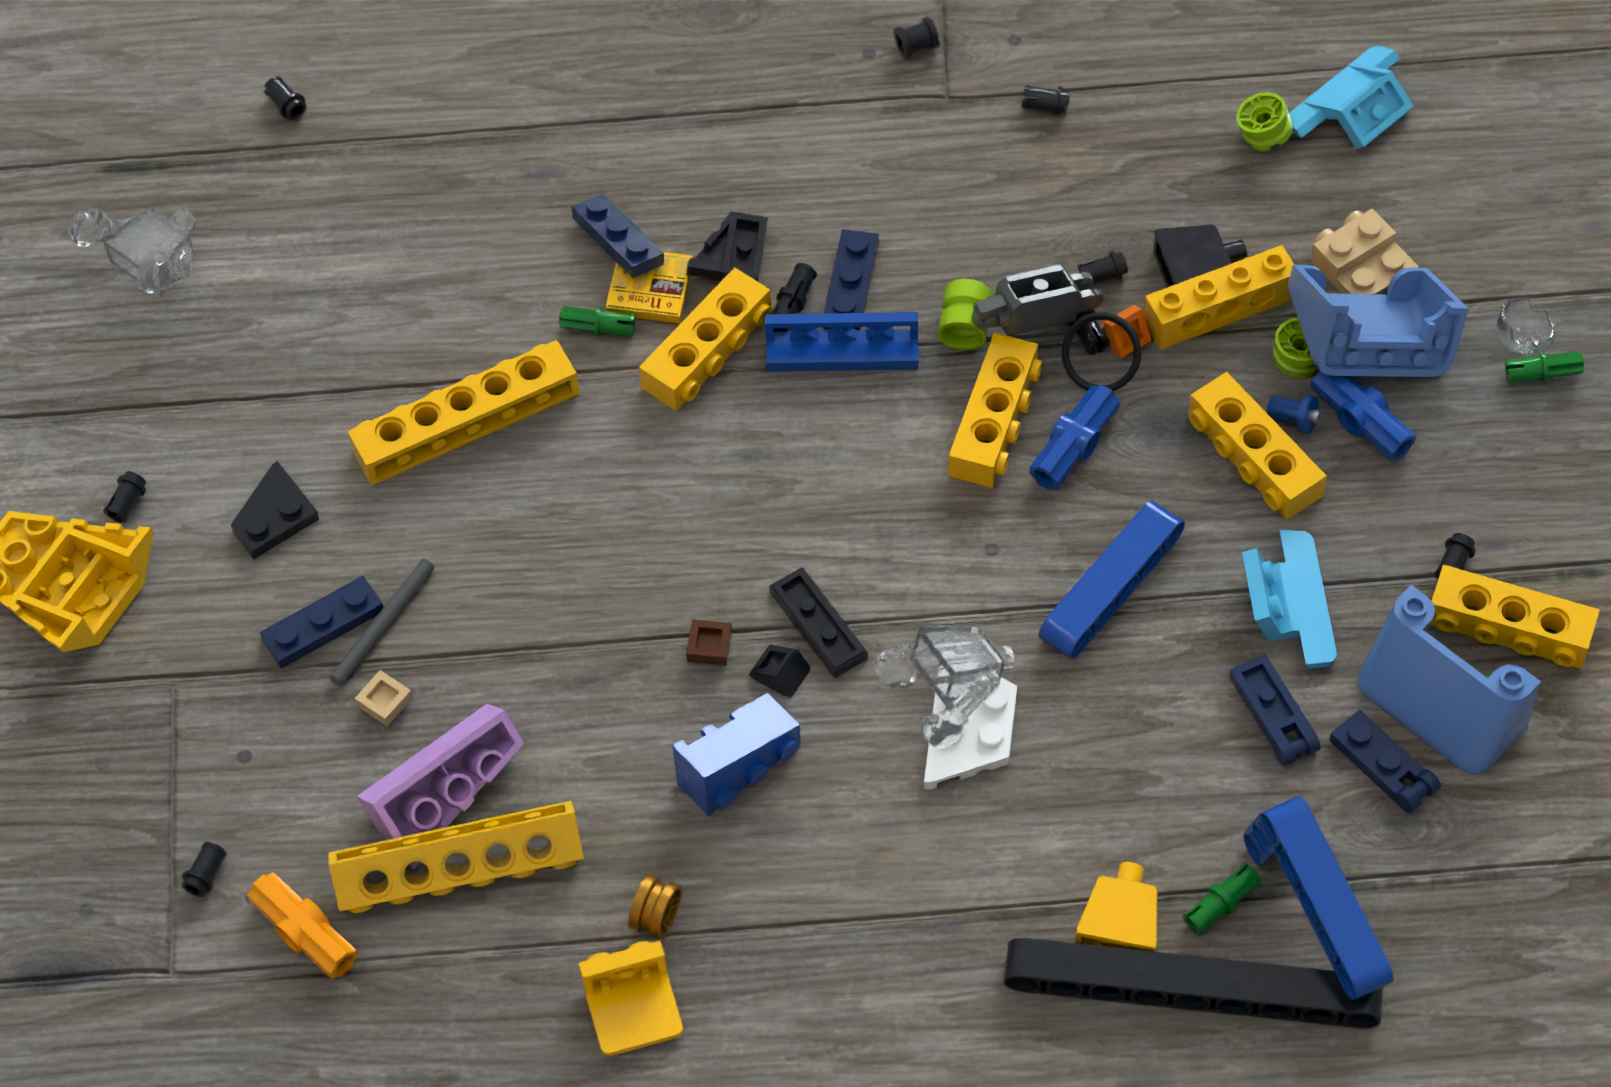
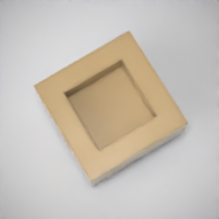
M380 670L354 699L357 707L385 726H388L413 697L410 689Z

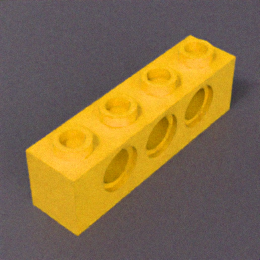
M1283 245L1146 295L1144 317L1149 333L1159 350L1290 302L1292 299L1288 290V281L1294 263Z
M734 267L639 366L641 389L676 412L686 401H692L698 394L701 385L710 376L713 377L719 373L724 365V361L732 352L739 351L745 345L750 333L757 326L765 324V315L772 313L770 289Z
M998 333L993 334L949 453L948 477L993 488L998 474H1005L1010 453L1006 452L1009 443L1015 444L1018 439L1021 422L1017 421L1020 412L1027 413L1032 396V391L1028 389L1031 381L1038 382L1043 366V361L1037 359V343ZM992 410H1002V411H1001V412H994V411H992ZM987 440V441H991V442H990V443H982V442H980V441Z
M1228 372L1223 373L1191 394L1188 417L1193 427L1199 432L1203 431L1212 440L1216 451L1223 458L1228 457L1238 468L1242 479L1248 484H1253L1262 493L1264 501L1273 511L1278 510L1286 520H1289L1323 497L1327 475ZM1224 420H1231L1233 422L1229 423L1225 422ZM1248 446H1256L1258 449H1252ZM1274 472H1280L1284 475H1276Z
M1443 564L1432 598L1435 612L1430 625L1443 632H1457L1474 637L1481 643H1494L1512 648L1522 655H1536L1553 660L1560 666H1573L1582 669L1600 609ZM1472 606L1477 608L1478 611H1472L1466 607ZM1505 618H1514L1518 622H1510ZM1544 629H1552V630L1556 631L1557 633H1556V634L1548 633V632L1545 631Z

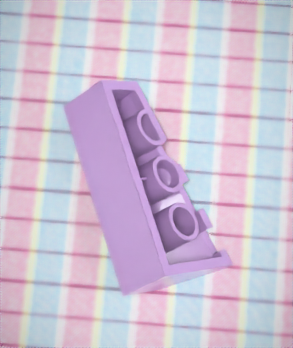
M486 704L356 797L377 830L386 840L445 828L452 823L461 811L465 812L475 801L473 797L486 782L490 783L521 748L524 741L505 710ZM412 862L408 866L415 870L421 862Z

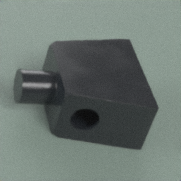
M1212 224L1155 230L1153 253L1167 288L1248 258L1243 240L1223 244L1217 227Z

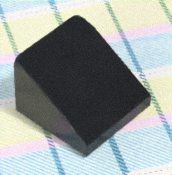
M769 645L750 671L749 676L782 695L792 697L810 672V666L798 649Z

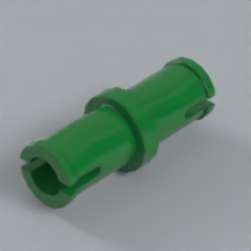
M1243 863L1238 870L1220 885L1217 883L1213 884L1208 889L1209 894L1192 909L1183 914L1185 923L1194 933L1196 932L1199 936L1202 935L1208 927L1225 913L1228 915L1233 913L1237 909L1236 904L1255 887L1262 884L1261 877L1252 866Z

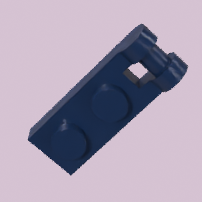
M1266 654L1230 669L1229 678L1270 742L1274 754L1282 766L1295 762L1296 756L1306 753L1310 755L1321 749L1316 733ZM1294 730L1298 738L1288 741L1284 734Z
M1358 710L1331 732L1329 741L1404 811L1411 813L1420 806L1421 798L1425 795L1432 796L1441 788L1439 779L1432 771L1421 767L1361 710ZM1408 778L1413 784L1408 787L1403 786L1401 783Z

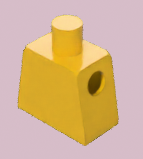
M1122 862L1119 865L1117 878L1098 877L1078 924L1075 943L1155 952L1157 943V888L1153 885L1141 883L1144 868L1134 862Z

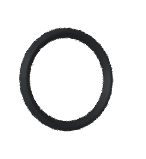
M1108 312L1087 314L1078 319L1069 328L1062 344L1064 368L1069 377L1083 389L1089 390L1092 385L1099 386L1085 381L1075 372L1069 356L1070 344L1075 333L1083 325L1096 320L1114 322L1128 333L1134 349L1133 361L1128 372L1120 380L1104 385L1112 391H1116L1131 381L1138 371L1142 349L1139 337L1134 328L1118 315Z

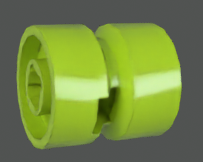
M957 279L945 286L942 299V308L944 310L940 314L937 331L938 338L943 344L957 350L966 351L974 350L984 345L988 328L978 329L972 320V313L974 312L973 307L976 302L985 300L992 295V291L987 285L973 279Z

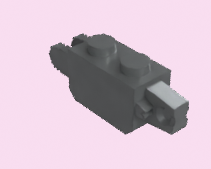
M1059 264L1004 277L997 283L994 295L974 304L972 320L978 329L1001 326L1006 336H1012L1075 321L1077 313L1089 311V309L1093 310L1100 306L1105 299L1100 289L1092 288L1089 290L1094 284L1089 272L1069 274L1067 269Z

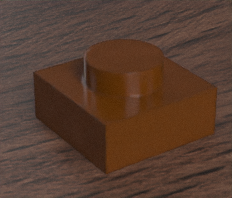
M692 619L686 653L687 662L727 666L732 636V623Z

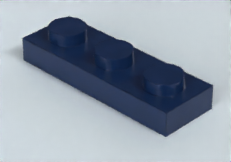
M604 194L572 206V218L632 278L664 265V253Z
M842 229L824 314L865 312L879 245V234ZM855 327L853 329L861 330V327Z
M361 576L260 632L265 646L282 669L374 618L384 607L365 577Z

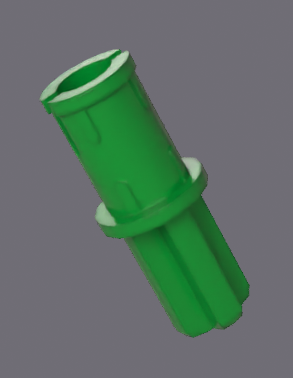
M563 306L559 314V326L566 329L594 332V336H599V333L632 338L634 334V329L632 328L633 326L635 327L636 316L635 314L602 311V307L599 306L597 310Z
M1540 352L1537 357L1505 359V374H1508L1506 377L1508 384L1542 379V382L1545 383L1548 382V378L1578 375L1584 372V360L1580 352L1545 355L1544 352Z

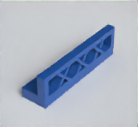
M918 312L765 315L767 372L919 369ZM910 326V329L894 330L892 327ZM828 327L830 328V330L818 331L816 330V328ZM855 327H867V328H869V329H867V330H855V329H853V328H855ZM774 328L792 329L787 332H774Z

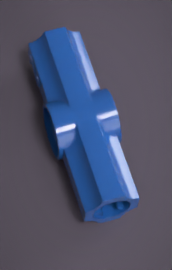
M1320 370L1311 380L1310 388L1337 411L1338 419L1346 431L1354 436L1362 434L1391 461L1401 459L1415 443L1416 435L1389 411L1387 401L1375 388L1369 386L1364 389L1351 376H1329Z
M1102 384L1099 386L1092 385L1071 414L1064 413L1058 419L1052 429L1048 444L1030 466L1029 474L1034 477L1037 484L1048 490L1050 488L1058 489L1079 460L1085 461L1090 457L1098 444L1100 432L1120 407V400L1111 389Z

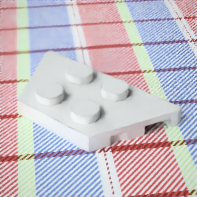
M941 646L924 777L925 790L937 788V783L957 776L962 780L975 776L981 770H993L1009 765L1017 686L947 646Z

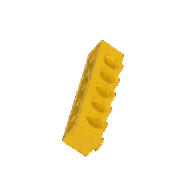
M557 340L537 345L525 354L511 360H503L493 368L476 375H469L460 382L442 390L432 391L426 397L408 405L398 406L390 413L374 420L361 422L355 428L348 430L352 452L370 485L373 486L579 395L577 373Z
M572 801L328 853L329 868L339 912L349 910L350 913L365 912L370 910L373 904L387 901L390 904H403L411 901L415 895L429 892L434 896L444 895L452 892L456 886L470 883L473 887L486 886L493 883L495 878L511 875L513 878H523L536 872L535 869L552 866L553 869H565L575 865L577 860L584 859ZM537 835H542L549 839L547 845L540 849H533L527 845L528 841ZM495 844H503L509 848L507 853L499 858L489 856L487 851ZM453 853H462L468 857L467 861L461 866H451L446 862L447 858ZM417 861L427 866V869L419 875H411L405 870L410 863ZM374 870L382 871L386 874L385 880L378 884H371L364 877L367 873Z

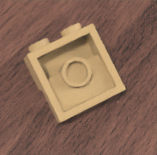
M1373 208L1364 214L1359 210L1352 212L1345 219L1341 228L1334 232L1327 228L1320 232L1314 240L1311 262L1341 294H1387L1389 283L1397 272L1410 267L1419 268L1395 242L1396 232Z

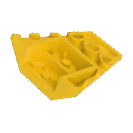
M8 511L0 521V602L61 652L100 645L145 585L153 530L151 527L138 526L137 530L124 529L122 524L106 522L105 526L88 525L86 520L74 518L70 522L57 521L55 516Z

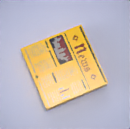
M663 252L664 265L635 278H632L616 262L605 307L606 311L635 314V319L680 324L691 276L686 275L687 264L693 258V255Z

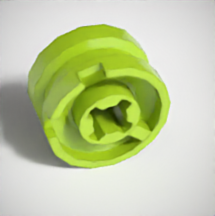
M1270 92L1258 93L1246 99L1237 110L1236 120L1244 140L1254 150L1269 151L1271 150L1270 146L1275 144L1281 146L1293 133L1294 124L1284 99L1277 94Z
M1298 317L1286 320L1277 329L1273 346V361L1283 374L1293 378H1306L1313 376L1318 368L1312 361ZM1299 347H1302V348H1304V350L1301 351V350H1298V348H1299Z

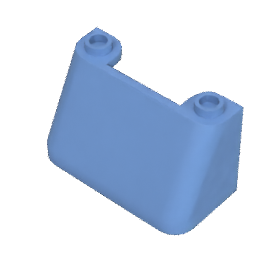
M1311 265L1292 266L1288 290L1312 361L1325 375L1435 377L1445 373L1451 367L1469 308L1428 268L1410 267L1400 270L1392 277L1387 294L1326 293L1324 291L1326 278L1317 267Z
M1410 585L1393 605L1360 669L1358 678L1359 689L1365 697L1459 769L1471 774L1483 773L1527 730L1541 681L1516 665L1501 666L1488 678L1425 632L1433 621L1435 608L1433 602L1426 595Z

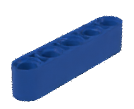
M1152 500L1147 502L1048 615L1040 628L1039 638L1069 658H1076L1174 546L1184 530L1185 521Z

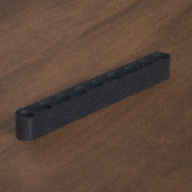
M1033 938L1012 939L1007 947L1004 985L1014 991L1359 1029L1375 1028L1381 1024L1383 987L1356 1000H1352L1343 989L1333 970Z

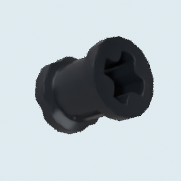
M925 17L921 23L905 29L897 27L893 32L898 51L904 59L910 58L913 52L927 47L935 49L940 45L937 29L929 17Z

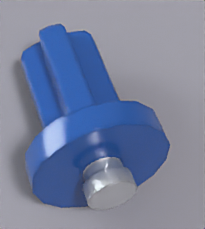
M1306 395L1302 401L1273 396L1267 404L1268 415L1272 419L1296 423L1297 429L1301 433H1311L1315 424L1320 423L1322 419V410H1319V400L1315 396Z

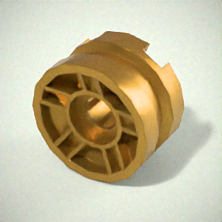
M652 874L645 876L631 905L628 919L629 928L640 932L644 929L649 930L650 936L662 940L669 932L677 915L682 898V886L671 881L664 884L661 882L660 877Z

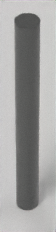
M422 559L330 674L329 678L333 683L342 686L434 570V566L430 561Z

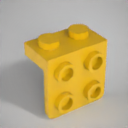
M648 941L637 942L629 946L627 950L612 954L606 952L597 953L590 956L586 961L579 962L582 985L601 1052L605 1056L610 1057L678 1038L683 1034V1025L667 974L661 941L653 943Z

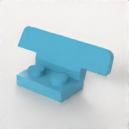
M1383 46L1369 48L1289 112L1294 124L1293 134L1303 138L1326 118L1330 120L1337 119L1354 147L1358 149L1365 147L1414 106L1393 72L1387 70L1401 59L1396 50Z
M1279 530L1285 562L1272 564L1271 560L1265 561L1257 548L1242 552L1255 622L1267 641L1301 638L1305 663L1308 669L1329 667L1333 664L1337 651L1314 539L1306 531Z

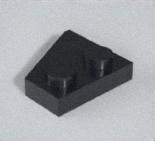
M731 211L722 221L721 228L713 232L705 241L704 248L695 259L691 258L688 261L686 275L722 281L735 267L758 282L768 217Z
M277 461L272 464L231 524L233 534L254 560L318 521L319 516L317 510Z

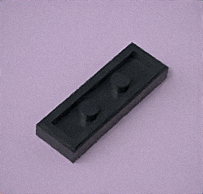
M803 567L769 586L770 594L834 678L868 659L867 650Z

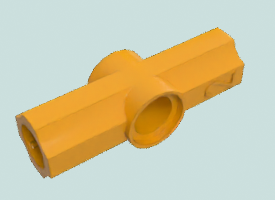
M274 872L268 875L263 874L253 883L250 892L247 894L249 902L274 924L278 935L296 953L302 951L332 980L336 977H342L352 968L354 961L358 957L357 950L330 926L326 915L313 901L308 898L302 900Z

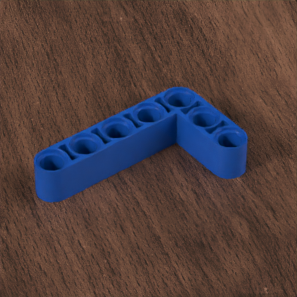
M1297 796L1261 812L1243 834L1247 851L1258 866L1278 858L1347 995L1352 1000H1356L1393 983L1394 979L1390 964L1307 802L1301 796Z

